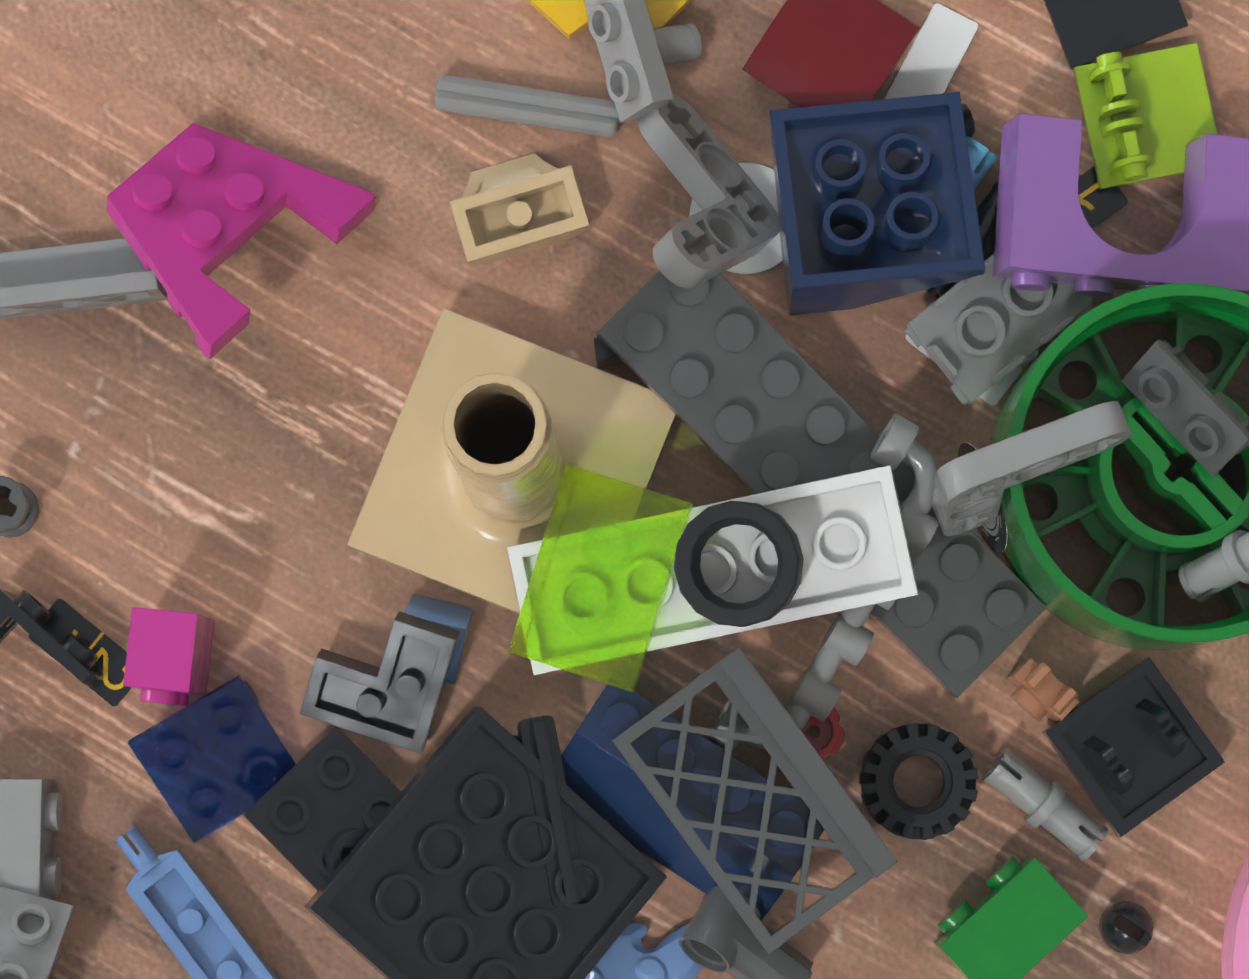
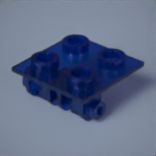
M240 675L127 741L194 843L246 813L296 765L294 759L258 705L259 699L247 680L243 681Z

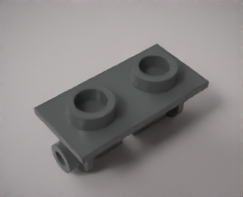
M1157 340L1121 382L1205 470L1214 477L1236 454H1240L1249 446V417L1245 418L1220 391L1212 395L1205 388L1210 381L1183 354L1184 349L1180 345L1173 348L1166 340L1162 342Z

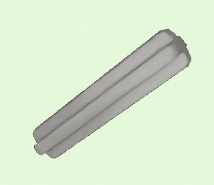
M445 74L439 77L436 84L434 102L436 108L440 111L604 137H613L618 130L619 117L614 101Z

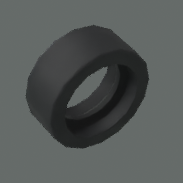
M728 501L707 507L687 524L676 545L674 572L680 593L696 613L719 625L746 627L772 619L790 604L801 584L804 558L797 534L781 515L761 504ZM735 524L752 526L763 532L774 545L778 558L777 576L770 589L758 599L746 603L727 602L714 595L705 584L700 569L701 553L708 539L721 528Z

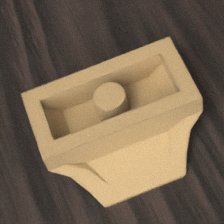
M536 153L470 172L468 185L462 197L449 202L469 266L502 261L561 243L590 230L572 166L556 168L545 162Z

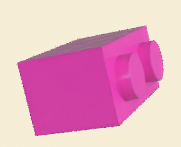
M132 607L123 686L141 689L140 701L188 707L190 694L207 696L215 620L197 613Z

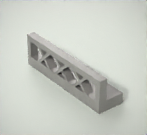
M125 238L0 253V320L167 301L166 290L153 271L145 269Z

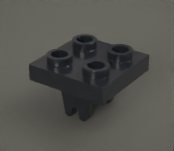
M1150 657L1141 660L1071 710L1062 721H1056L1042 731L1117 837H1122L1225 763Z

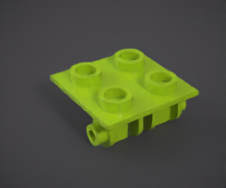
M1197 43L1123 58L1121 52L1106 53L1096 58L1097 63L1073 68L1100 190L1182 174L1185 168L1186 145L1205 134L1218 135Z

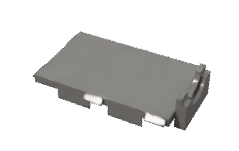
M993 252L984 260V274L956 281L951 288L905 324L907 328L904 331L917 347L922 345L953 384L950 389L963 405L966 403L971 404L1017 366L1022 365L1025 367L1039 356L1040 352L1037 348L1048 342L1073 320L1076 321L1085 313L1094 309L1091 305L1094 302L1092 298L1074 294L1075 285L1051 283V289L1047 291H1026L1012 288V278L992 277Z

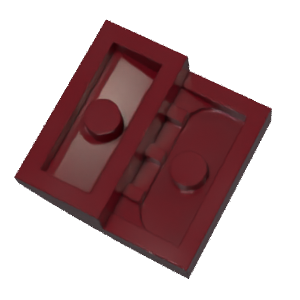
M786 0L742 70L798 107L874 100L883 84L889 79L921 27L880 0Z

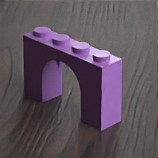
M1019 113L1002 126L992 277L1012 278V288L1026 291H1047L1051 289V283L1075 285L1074 294L1086 297L1113 296V289L1135 291L1151 286L1179 283L1220 286L1249 295V138L1205 134L1186 145L1182 213L1178 228L1172 239L1160 252L1144 255L1127 253L1112 247L1093 231L1084 217L1078 195L1082 120Z

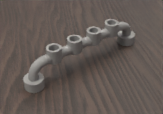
M896 413L877 440L870 459L883 466H892V471L899 466L901 461L911 468L914 474V485L900 508L908 546L911 550L921 554L931 541L939 525L938 519L928 514L932 508L935 476L939 467L932 453L915 439L919 426ZM896 600L877 603V605L889 610ZM875 604L843 610L829 627L818 653L809 668L797 682L785 708L800 730L805 727L810 716L824 722L834 708L842 689L831 683V680L843 660L856 666L867 651L874 632L863 627ZM729 699L719 713L712 728L728 731L732 705ZM737 713L735 732L755 735L741 715ZM708 736L709 740L725 748L726 738ZM733 740L732 751L739 742L757 749H765L761 743Z

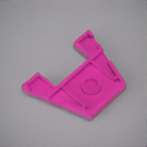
M193 123L107 196L106 211L147 271L152 270L167 292V301L178 318L182 316L185 318L196 335L195 343L201 352L211 359L249 324L251 310L207 277L286 207L334 243L338 244L374 211L376 196L357 186Z

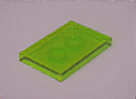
M566 464L508 652L634 692L672 575L676 545L688 524L694 503Z

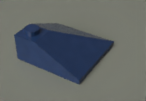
M960 92L770 110L777 207L781 226V252L789 315L855 309L985 273Z

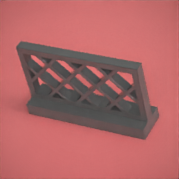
M740 647L612 740L768 954L772 953L873 877L877 878L897 863L892 853ZM714 681H716L732 703L728 731L689 725L693 697ZM684 704L682 724L662 721ZM737 713L741 715L755 735L735 732ZM652 727L680 731L675 769L647 765L631 743ZM688 732L726 738L721 777L682 771ZM734 739L761 743L769 753L771 758L767 784L728 778ZM777 766L794 788L774 785ZM655 775L673 777L671 797ZM680 779L720 784L714 823L688 819L683 815L677 806ZM726 786L765 791L760 830L721 824ZM773 793L802 798L810 809L806 837L767 831ZM816 819L833 841L813 838ZM694 828L712 831L710 850ZM720 832L758 838L753 876L724 871L716 860ZM766 839L804 845L799 883L760 877ZM812 846L840 850L855 870V873L834 888L807 884ZM733 881L751 884L749 903ZM759 885L798 891L794 918L772 934L755 913ZM805 893L824 895L803 910Z

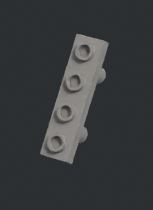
M584 0L588 14L589 30L596 41L606 74L607 90L614 101L620 123L639 120V118L672 101L674 97L664 65L691 62L699 57L702 50V41L695 25L687 23L653 28L645 0Z

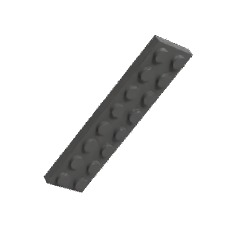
M690 249L687 251L690 255L693 254ZM659 270L596 332L610 349L753 494L884 467L870 459L872 450L880 436L721 274L694 288L686 289L669 281ZM902 461L893 471L900 506L906 501L914 485V474L911 468ZM932 507L928 514L937 519ZM939 524L931 541L921 554L909 548L919 595L896 599L889 610L875 604L871 614L953 697L958 698L1047 607L972 530L958 535L945 536Z

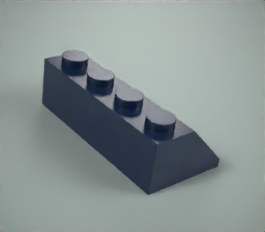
M612 677L561 755L566 784L634 847L705 894H708L712 887L718 886L612 741L657 708V706ZM671 715L662 720L682 724V722ZM652 727L631 744L647 765L675 769L680 731ZM688 732L682 771L721 777L724 750L700 734ZM731 755L728 778L767 784V778ZM655 775L671 797L673 777ZM680 779L677 799L678 808L688 819L714 823L720 784ZM726 786L721 824L760 830L765 791ZM773 793L767 831L806 837L810 809L804 802L794 796ZM816 819L813 838L819 839L825 829ZM694 828L710 850L712 831ZM720 832L716 860L725 872L753 876L758 838ZM766 839L760 877L791 882L802 865L804 845ZM733 881L741 894L749 899L751 884ZM759 885L756 907L760 912L761 921L785 889Z

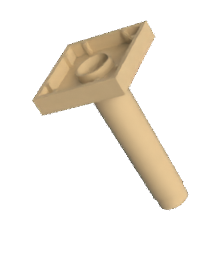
M443 308L347 545L356 551L521 616L507 547L635 520L676 415L651 389ZM516 432L528 434L533 438L525 452L510 462L494 465L476 460L483 446L497 436Z

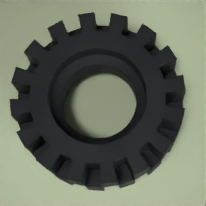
M915 723L893 728L874 741V745L866 752L862 760L864 763L862 771L859 772V784H861L863 804L868 808L871 813L870 816L877 824H880L886 831L908 839L927 840L934 839V837L942 834H948L955 829L954 827L960 821H964L970 814L968 810L972 802H976L978 794L976 779H979L978 770L974 768L971 760L973 756L968 747H964L960 743V738L952 732L941 729L940 726ZM909 757H927L934 761L941 770L943 776L941 793L935 801L927 806L913 807L904 803L894 789L893 779L895 771L900 763Z

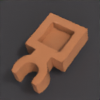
M1032 657L1024 659L1007 677L1017 688L1011 695L1012 699L1038 722L1045 715L1053 722L1062 721L1079 702L1076 699L1078 693L1072 687H1067L1057 679L1047 664L1044 662L1038 664Z

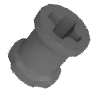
M0 476V498L7 499L9 497V501L17 506L16 512L12 517L7 515L0 516V536L7 538L18 537L28 532L37 521L39 513L38 500L32 490L24 484L16 482L12 478Z

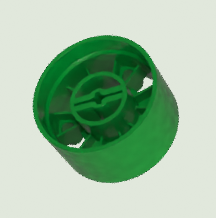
M1197 283L1165 284L1125 293L1102 303L1077 319L1024 371L1012 387L1000 409L992 430L989 445L1023 433L1025 421L1035 397H1038L1066 416L1104 402L1118 401L1132 435L1121 444L1104 452L1004 489L1001 503L1007 527V545L1002 553L1014 574L1047 607L1046 610L1081 633L1103 642L1134 649L1174 650L1249 633V590L1242 588L1237 583L1220 591L1232 613L1231 616L1224 619L1194 626H1165L1164 614L1166 572L1179 571L1182 564L1193 561L1221 547L1224 537L1235 531L1243 530L1249 532V446L1240 454H1236L1227 463L1228 484L1219 474L1212 477L1121 382L1122 378L1100 335L1126 326L1166 324L1167 342L1173 348L1180 345L1185 349L1188 342H1199L1208 347L1213 356V365L1210 372L1203 373L1210 381L1205 388L1212 395L1218 391L1222 393L1246 354L1249 356V295L1220 286ZM1074 367L1086 374L1090 384L1087 397L1074 399L1067 396L1061 390L1058 380L1061 369ZM1224 395L1245 418L1248 417L1238 404ZM1112 455L1132 476V484L1138 496L1151 505L1159 506L1185 536L1171 535L1152 529L1138 520L1127 509L1119 497L1114 484ZM1170 462L1178 470L1172 477L1173 481H1170L1164 473L1171 465ZM1038 487L1048 494L1051 500V511L1045 520H1033L1030 518L1023 494L1024 488ZM1077 519L1088 536L1103 551L1110 555L1087 593L1080 590L1061 571L1040 540L1041 537ZM1114 581H1122L1129 584L1136 593L1137 605L1133 613L1128 617L1112 611L1108 606L1107 591Z

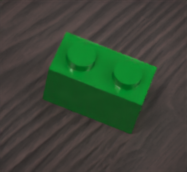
M1012 856L985 880V883L991 890L973 907L964 900L938 923L937 926L943 934L934 944L966 979H1021L1079 926L1088 915L1036 858L1027 856L1019 863Z

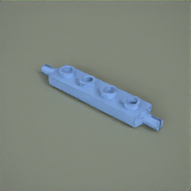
M137 825L125 832L127 835H121L115 840L116 845L118 844L138 871L134 874L125 890L192 979H278L181 849L158 856Z

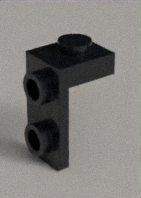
M0 589V643L19 624L78 680L85 685L96 687L104 678L92 667L98 656L74 634L69 633L62 639L45 623L52 614L30 593L22 590L16 597L13 593Z

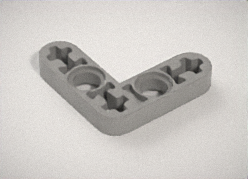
M673 95L674 99L639 118L638 126L640 133L649 146L702 209V211L676 223L653 247V258L660 272L677 286L689 289L758 254L781 231L779 215L772 204L696 111L686 101ZM689 249L693 253L692 255L687 252Z
M1109 401L1092 406L967 453L944 464L936 472L932 507L945 536L958 535L980 527L994 519L999 514L1004 489L1099 454L1127 440L1132 435V432L1119 402Z

